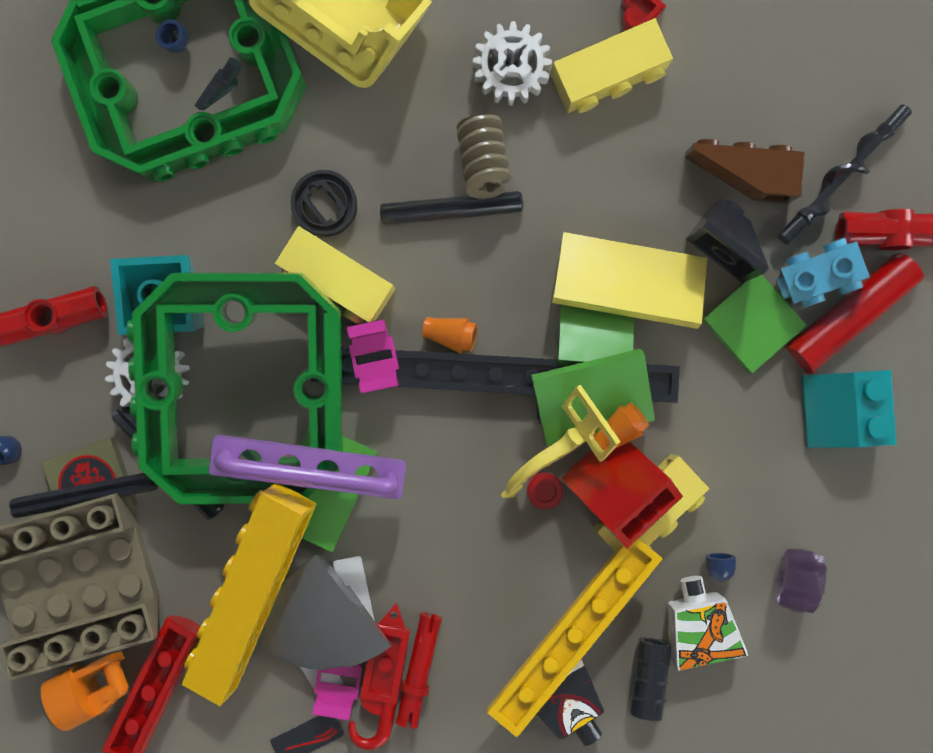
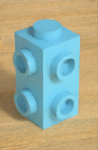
M846 238L824 245L825 253L810 258L809 253L805 252L786 259L788 267L782 268L783 276L776 278L783 298L791 297L794 304L801 301L803 308L825 301L823 293L839 289L840 295L862 288L861 280L870 276L857 241L847 244Z

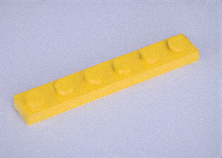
M639 538L628 549L621 543L487 707V713L515 737H518L663 558Z

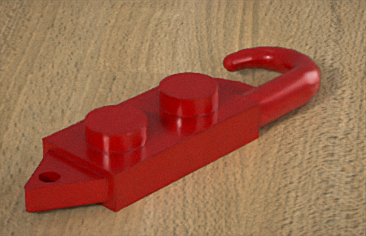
M398 603L391 607L379 623L376 622L392 646L380 655L367 661L360 696L363 707L372 714L380 716L377 732L371 738H364L357 733L354 721H350L348 724V734L351 741L363 750H375L382 747L388 741L393 728L410 628H406ZM396 612L398 615L393 617L391 613Z

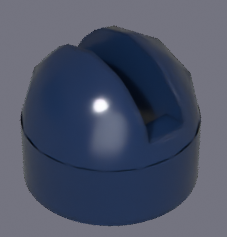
M167 19L159 24L156 30V40L167 51L178 53L187 48L189 34L186 28L179 22ZM174 30L177 31L178 39L173 33Z
M0 436V452L7 457L3 459L0 455V465L12 464L21 455V444L13 436Z
M729 553L707 554L706 569L709 575L714 580L720 582L732 578L736 570V556Z

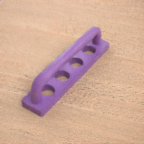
M216 435L213 438L209 473L212 475L400 499L402 497L406 472V461L401 459L226 435ZM252 449L260 454L262 462L242 460L240 455L243 451ZM285 455H293L299 459L301 467L279 465V459ZM324 460H331L338 465L339 472L317 470V466ZM369 465L376 470L377 478L355 475V472L359 467Z

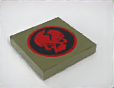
M110 437L41 461L51 491L128 476L115 437ZM135 495L121 497L128 509L138 505Z

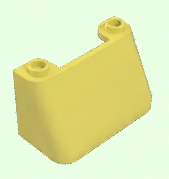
M248 0L252 9L259 16L350 83L361 88L370 87L376 82L432 3L430 0Z

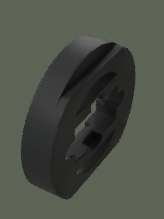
M316 170L303 176L295 185L291 195V210L296 221L306 231L320 237H331L342 233L352 224L357 213V198L353 187L345 177L331 170ZM328 184L338 187L343 192L346 202L345 206ZM311 187H316L318 190L323 187L340 208V211L337 213L339 216L338 221H333L332 218L326 221L309 199L312 195L310 192ZM304 202L322 224H317L307 217L304 210Z

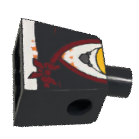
M583 659L577 663L537 712V715L559 739H564L575 732L582 744L589 746L602 736V732L594 719L604 712V708Z

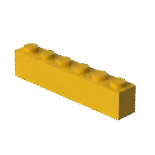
M275 483L265 491L260 490L254 496L249 507V511L253 512L249 523L242 527L236 538V544L239 545L237 552L228 560L223 569L222 575L226 577L223 586L218 588L210 601L209 606L213 608L211 615L198 630L197 638L200 639L199 644L190 653L185 662L184 668L188 670L182 682L183 686L218 706H221L238 688L317 503L279 483Z

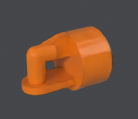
M122 651L109 654L86 667L81 664H75L43 682L40 690V703L46 718L54 727L62 731H70L106 712L120 697L127 693L128 683L120 665V662L125 659ZM104 671L108 685L100 689L94 676Z

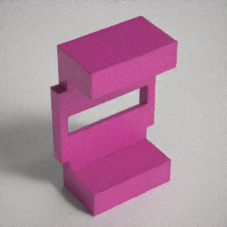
M383 319L347 327L349 338L352 341V345H349L355 378L360 379V382H358L360 393L399 386L396 374L399 365L393 337L388 336L386 321ZM391 349L393 358L357 365L355 356Z
M358 664L351 667L344 666L318 670L314 693H317V699L314 703L312 715L349 720L353 701L358 699L363 665ZM321 673L357 678L356 687L321 682Z

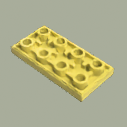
M563 232L552 303L698 329L702 324L707 258Z

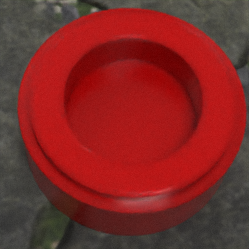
M549 472L535 474L529 480L526 488L530 502L535 507L544 510L556 507L561 502L564 494L561 481Z

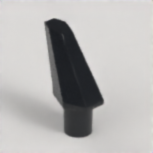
M230 57L223 69H219L194 105L198 110H206L236 88L239 81L236 77L243 67L241 62Z

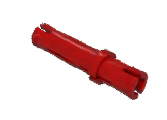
M420 612L407 676L401 682L400 689L403 691L395 723L404 728H407V723H410V729L418 728L423 700L429 694L430 687L427 685L443 617L431 613V616H428V612Z

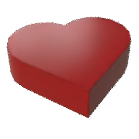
M621 0V6L624 10L622 26L626 31L654 18L657 19L664 12L666 5L661 0Z

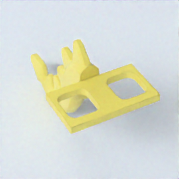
M581 385L573 390L562 405V408L576 427L568 429L559 441L524 464L508 481L506 489L501 494L503 498L515 497L522 488V484L529 477L571 453L585 442H587L600 462L605 460L621 442ZM576 396L579 397L587 409V415L583 420L580 419L572 407V401ZM598 427L601 428L610 443L605 451L601 449L594 439L595 430Z

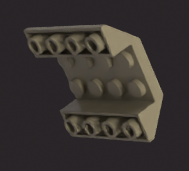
M117 493L0 526V593L12 633V638L0 644V652L8 681L157 638L159 592L140 524Z

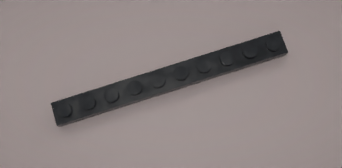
M341 347L342 384L359 385L360 379L355 378L349 347ZM388 349L355 356L357 365L393 358L391 350ZM395 350L399 369L396 370L399 386L396 387L535 395L531 375L568 366L557 365V359ZM646 364L652 402L678 403L680 366ZM311 378V382H320V383H322V382H321L320 380H318V379Z

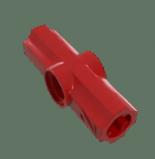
M888 209L878 213L843 212L839 214L835 225V238L837 240L846 238L847 244L857 241L858 246H878L879 250L933 247V214H914L912 209Z
M93 286L48 300L35 299L29 302L27 306L0 313V348L47 334H61L68 328L106 318L108 310L106 299L99 287ZM51 309L52 320L48 325H45L44 313Z

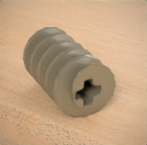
M495 115L470 116L462 119L456 127L458 130L457 138L460 143L459 150L462 155L461 162L464 168V180L466 181V193L470 197L477 199L494 198L500 195L505 189L503 184L511 179V172L506 169L509 166V160L505 156L504 132L500 130L502 120Z

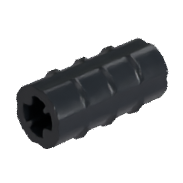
M649 637L639 638L633 691L631 692L630 714L632 716L649 721L662 720L664 703L666 702L668 670L671 665V643Z

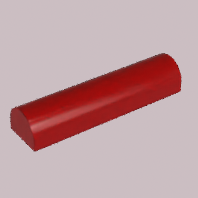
M902 253L894 254L870 274L869 278L862 281V288L849 292L785 346L787 351L808 375L817 371L924 280L922 269L912 258Z
M172 615L166 617L101 752H145L185 670V662L199 641V638H197L198 630L201 627L199 624L182 616Z

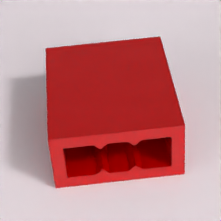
M631 442L614 449L601 462L591 450L561 478L626 549L683 498V495L673 481Z

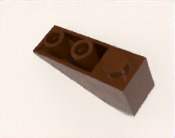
M701 139L697 143H693L685 152L686 159L753 201L791 203L802 196L805 152L792 151V147L789 145H773L769 149L756 148V144L752 142H737L733 146L719 145V141L715 139Z

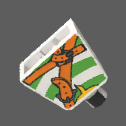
M689 576L681 579L680 583L684 598L667 603L668 639L672 645L670 661L677 670L681 671L748 656L747 649L726 599L718 592L706 593L702 576Z

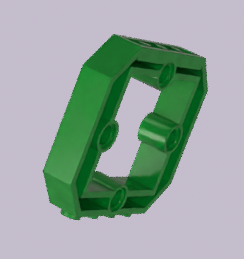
M153 0L69 1L51 42L90 149L102 159L149 181L164 182L176 176L175 172L186 168L190 170L203 168L213 158L221 155L224 157L238 155L248 145L271 143L278 138V134L286 132L307 85L289 37L259 16L252 9L248 0H234L240 18L234 21L229 29V42L243 62L247 65L259 66L269 94L213 115L208 112H197L189 117L185 125L139 142L136 141L127 114L132 112L137 106L138 92L122 74L115 69L109 68L98 34L147 16L159 24L167 19L175 20L180 14L181 4L190 0H161L157 4H152ZM259 37L254 46L243 47L248 38ZM120 86L119 93L115 97L109 98L110 91L114 87ZM213 128L215 133L212 139L207 142H201L202 133L207 129Z
M171 273L132 312V319H129L127 322V338L129 342H133L134 358L129 360L128 373L130 380L135 381V396L131 397L130 414L133 419H136L137 433H134L132 437L133 456H138V468L179 505L251 504L254 496L260 490L265 491L275 483L212 475L209 473L210 458L178 459L176 399L182 393L183 382L178 372L175 371L173 313H213L214 321L218 327L228 332H238L245 329L254 322L257 313H308L309 367L302 371L296 380L293 389L294 395L299 404L309 408L310 447L343 451L341 310L304 273ZM231 301L240 303L244 308L245 315L240 322L231 320L227 315V305ZM311 378L320 380L325 388L324 393L318 396L310 395L305 390V381ZM154 379L162 380L167 385L168 393L166 397H161L154 393L152 389V381ZM249 449L241 453L247 460L262 462L260 454L255 450ZM281 457L279 459V465L301 467L297 457ZM324 460L317 466V470L332 472L339 468L331 460ZM282 484L306 498L316 490V488Z

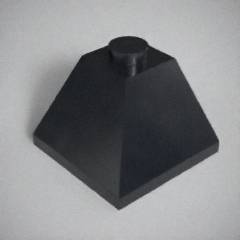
M720 198L711 205L686 237V240L741 283L765 274L769 266L751 221L743 215L744 210L738 204Z

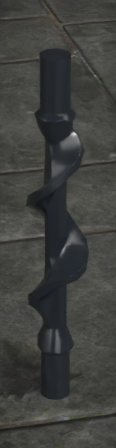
M901 104L875 131L861 137L857 145V156L849 164L835 166L825 174L822 179V193L809 207L800 209L796 216L778 234V238L783 243L789 244L806 225H811L815 217L826 215L830 211V197L853 172H860L866 175L870 172L864 165V161L883 141L894 136V132L912 114L911 109Z

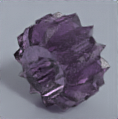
M788 548L781 558L779 568H777L778 575L775 580L777 582L775 590L777 602L780 606L794 612L814 613L822 604V596L825 594L827 567L824 557L810 550Z

